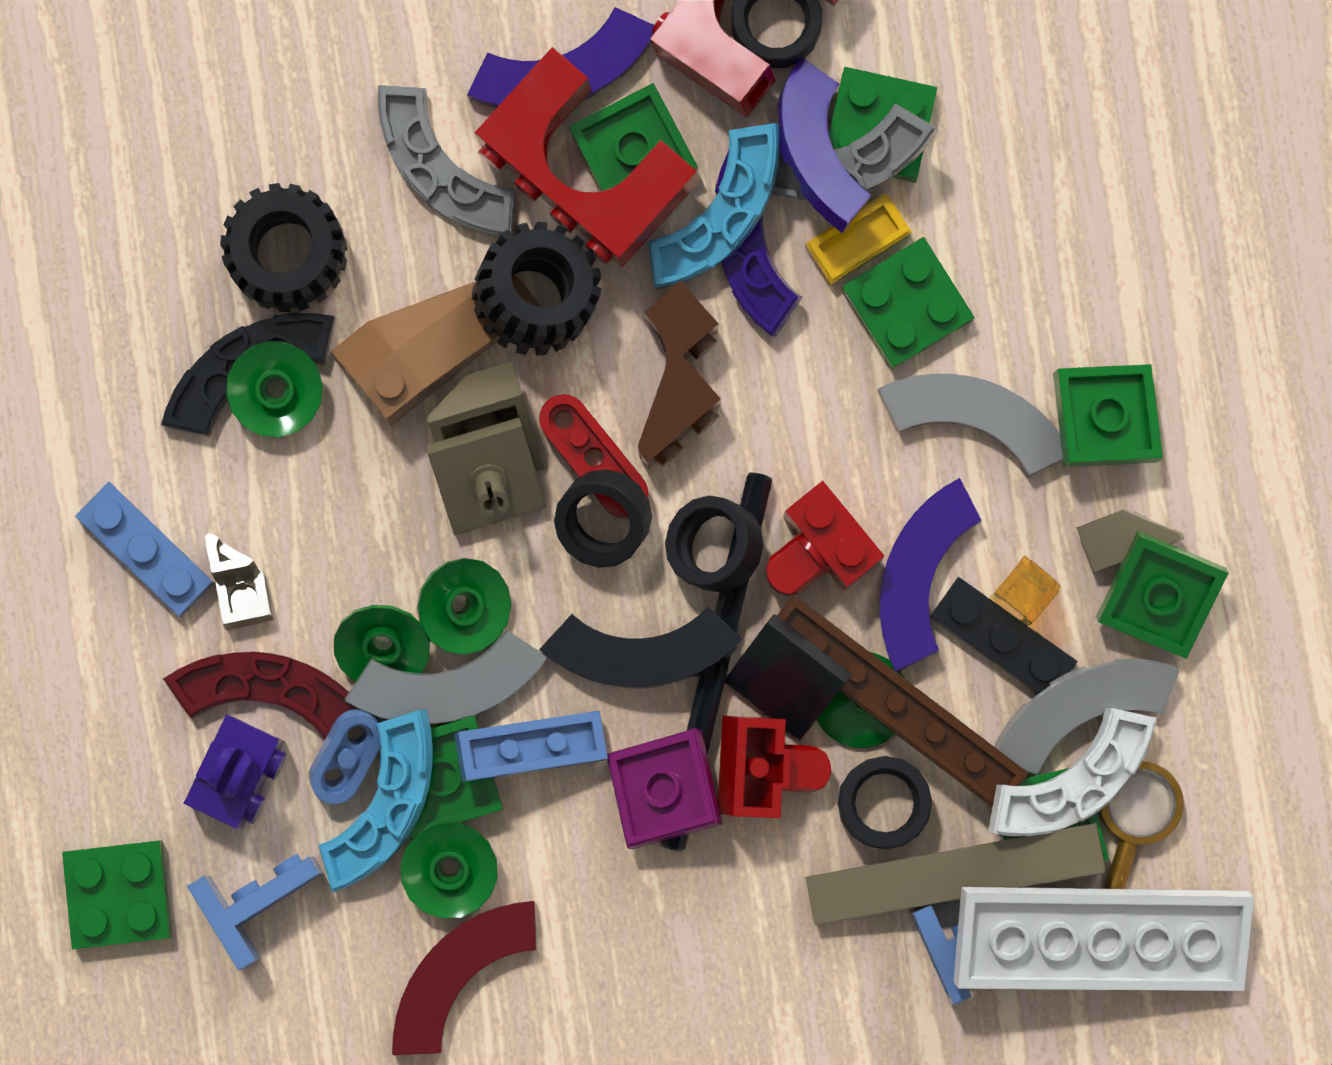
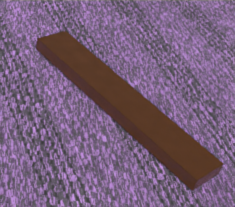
M792 595L777 615L852 674L840 689V693L991 808L993 807L996 785L1019 786L1029 774L796 595Z

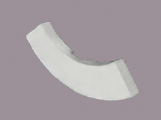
M1105 708L1103 720L1095 739L1085 754L1068 770L1050 780L1034 785H996L988 833L1003 836L1049 834L1079 821H1084L1099 812L1113 800V796L1124 786L1129 777L1137 771L1152 739L1157 718L1115 708Z

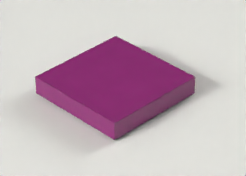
M694 728L607 754L622 829L628 849H637L723 825L702 730Z

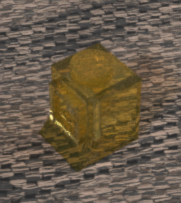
M1024 555L990 597L996 602L1003 599L1023 616L1021 621L1030 626L1060 592L1058 590L1061 588V585Z

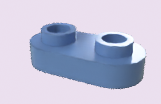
M353 709L341 714L334 722L309 770V782L313 792L323 802L329 804L346 802L355 795L380 750L378 721L372 714L361 709ZM355 726L364 728V732L359 738L351 739L348 737V732L351 728ZM336 768L341 770V775L338 779L334 781L325 779V774L330 769Z

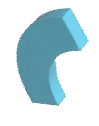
M772 123L728 130L729 155L727 166L719 186L720 190L713 202L701 216L698 215L682 229L670 235L648 241L654 288L660 289L674 286L679 281L683 283L710 271L728 258L750 235L770 200L776 181L780 157L779 124Z
M427 709L417 710L377 723L381 756L376 794L366 812H363L347 830L332 840L318 845L332 892L352 886L371 876L384 866L402 847L415 827L426 801L432 772L433 745Z

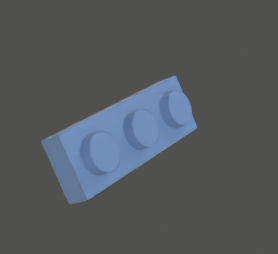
M110 482L75 515L90 532L179 617H182L215 583Z
M600 711L461 731L454 734L462 783L599 762L608 759Z

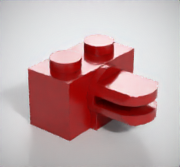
M822 480L785 510L783 517L797 535L769 558L766 567V577L771 588L777 593L792 596L793 594L798 595L823 574L829 572L843 591H845L879 564L885 555Z
M722 715L718 787L720 814L734 817L781 818L782 791L810 793L825 787L831 774V764L827 754L815 746L785 744L786 719Z

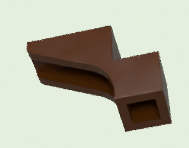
M681 281L675 284L644 312V320L658 336L666 356L665 370L638 443L639 457L648 469L656 462L662 467L665 466L683 450L684 447L679 441L692 430L700 435L720 417L715 410L721 405V398L686 360L690 355L698 360L717 343V339L713 335L718 332L719 323Z

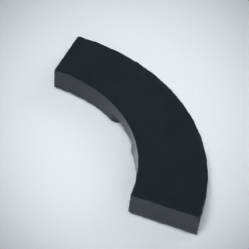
M318 313L281 314L245 327L241 326L226 334L212 344L210 349L184 373L166 406L161 426L210 437L215 421L228 401L226 396L228 374L235 360L251 346L268 341L290 343L305 351L315 364L326 365L336 317Z
M707 607L686 625L669 633L649 638H622L605 634L591 628L571 614L539 650L558 665L590 681L623 688L646 689L664 687V685L680 682L693 676L696 677L717 666L733 654L745 640L713 610Z

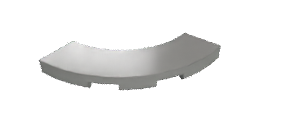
M378 85V109L384 139L394 163L412 190L440 215L462 227L493 237H499L506 230L512 233L515 190L513 188L492 185L475 178L462 168H459L446 155L430 125L426 88Z
M894 104L887 116L873 130L852 142V144L834 149L849 175L864 190L868 191L888 181L912 163L928 146L939 129L900 105ZM780 151V164L772 194L791 199L807 200L799 190L802 186L791 166L785 164Z
M926 374L897 380L877 390L898 433L929 424H961L975 428L988 434L989 437L1004 446L1016 458L1028 477L1063 460L1060 433L1052 422L1021 396L990 381L958 374Z
M505 630L501 637L482 655L458 669L443 673L405 672L383 665L371 658L344 699L365 712L389 720L417 710L427 709L430 724L456 721L488 710L509 698L537 673L548 657L513 633Z
M1115 659V662L1102 663L1087 668L1083 666L1050 682V686L1036 695L1027 705L1023 704L1008 721L994 747L1024 770L1038 775L1043 763L1054 747L1079 725L1103 715L1105 708L1141 710L1162 715L1179 669L1174 665L1145 659Z

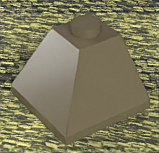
M513 361L466 375L427 416L434 442L520 417L535 470L545 469Z

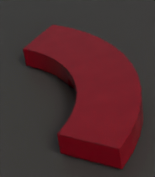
M252 651L214 655L192 662L163 678L191 719L205 711L227 703L238 701L267 702L285 707L299 714L311 723L326 739L334 722L341 714L349 710L359 709L345 701L344 698L349 691L327 674L306 663L273 653Z
M535 901L513 903L478 914L445 935L429 951L410 978L401 998L393 1031L392 1055L437 1054L443 1052L444 1029L449 1012L458 994L468 981L479 971L498 959L515 953L537 950Z

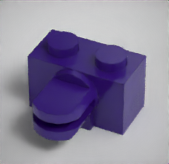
M226 714L214 741L211 742L198 769L196 778L183 804L236 829H243L246 821L254 824L266 800L265 797L259 794L267 778L275 780L285 762L287 753L281 751L285 741Z

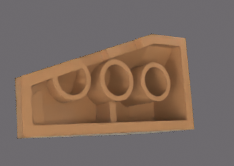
M516 274L512 275V283L518 295L526 302L541 307ZM476 281L370 320L331 350V353L390 426H393L499 340L500 336L496 332L488 336L484 331L483 326L486 318L477 319L474 308L478 300H472V289Z

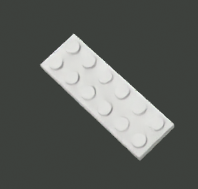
M961 887L953 982L958 989L1245 991L1254 896L1249 891Z

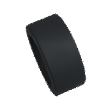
M735 0L732 7V35L734 40L770 64L771 68H787L792 66L799 59L805 58L814 50L822 27V7L819 0H795L801 6L804 13L805 26L801 36L793 44L783 48H770L761 44L752 35L748 26V15L752 6L758 0Z
M608 469L596 470L577 478L557 503L554 524L557 538L566 552L579 562L597 568L614 567L630 559L646 538L650 530L652 513L649 499L639 484L623 473ZM598 493L609 496L621 504L628 514L630 528L626 537L617 543H605L595 540L587 534L578 522L576 514L577 505L582 498L589 494Z
M710 495L693 499L679 509L669 524L665 540L667 560L674 573L690 585L718 593L736 589L750 579L760 564L764 547L762 530L752 513L726 498ZM712 517H725L733 522L736 528L737 542L734 553L727 564L716 572L702 571L693 562L692 546L694 537L700 527Z
M881 756L865 760L848 773L840 786L837 805L841 822L853 838L865 846L886 850L904 846L920 835L929 821L932 799L929 785L916 767L903 759ZM874 775H895L903 780L912 792L914 802L912 814L907 822L897 830L889 832L873 830L865 825L858 816L855 804L857 792L863 782Z

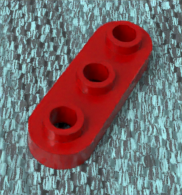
M560 394L551 397L544 403L539 415L541 429L578 477L590 471L605 469L623 473L639 484L647 498H649L648 486L643 477L579 399L571 395ZM563 412L569 413L573 417L572 425L567 429L558 428L555 424V418L558 414ZM590 450H599L603 454L604 459L600 465L590 466L586 463L585 456ZM598 493L593 494L611 516L618 519H629L622 505L613 498Z

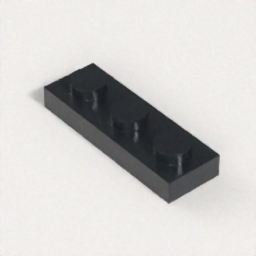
M959 576L929 616V618L1036 694L1050 686L1049 683L1071 672L1078 662Z

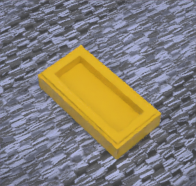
M884 193L865 205L843 233L832 226L805 243V248L829 285L832 286L911 236L912 231L887 193Z

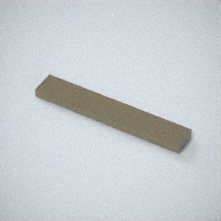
M1097 823L1056 830L1049 834L1017 837L822 873L805 878L814 925L961 899V887L1022 888L1104 873L1106 869Z

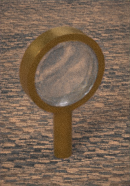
M1142 761L1135 774L1131 775L1124 786L1113 796V800L1099 811L1105 827L1112 835L1119 839L1104 889H1125L1138 845L1153 844L1163 840L1174 831L1180 822L1184 806L1181 788L1174 776L1157 764Z

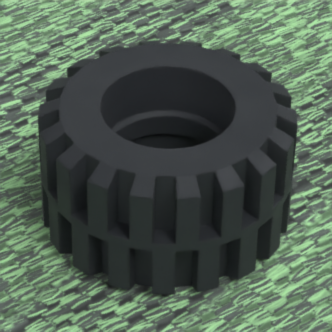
M279 183L269 184V191L261 192L259 188L249 192L252 198L246 203L240 199L233 206L237 211L233 218L227 215L223 224L227 231L226 235H221L220 246L224 250L222 259L224 266L230 273V277L244 295L250 300H255L259 306L268 310L270 307H275L279 312H290V308L298 307L302 311L309 309L308 303L315 299L319 303L328 297L325 292L330 287L335 289L341 281L338 275L340 270L345 271L347 263L345 258V251H348L347 242L342 232L343 229L333 210L327 203L321 201L319 195L311 190L308 193L304 192L299 185L289 184V188H282ZM281 224H296L304 227L312 238V248L307 260L297 269L287 273H273L265 270L257 258L258 246L263 236L270 229Z
M537 222L534 229L530 230L527 223L519 224L516 226L513 234L506 230L499 235L496 244L492 243L487 250L474 279L476 283L472 289V300H478L474 308L477 319L486 318L483 326L484 331L488 336L496 332L500 336L497 343L502 347L506 348L510 342L517 345L516 353L523 355L527 354L529 348H535L536 356L547 355L551 346L557 352L565 348L569 340L573 342L580 335L594 312L602 289L597 287L601 280L600 268H591L596 260L592 250L583 252L581 247L584 241L577 235L572 240L566 237V228L557 225L555 231L547 230V222ZM523 271H534L547 276L558 288L561 303L551 307H538L526 302L516 292L511 276Z

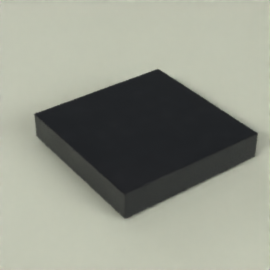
M773 614L729 672L725 683L770 718L786 719L785 730L798 740H801L852 674L781 618Z

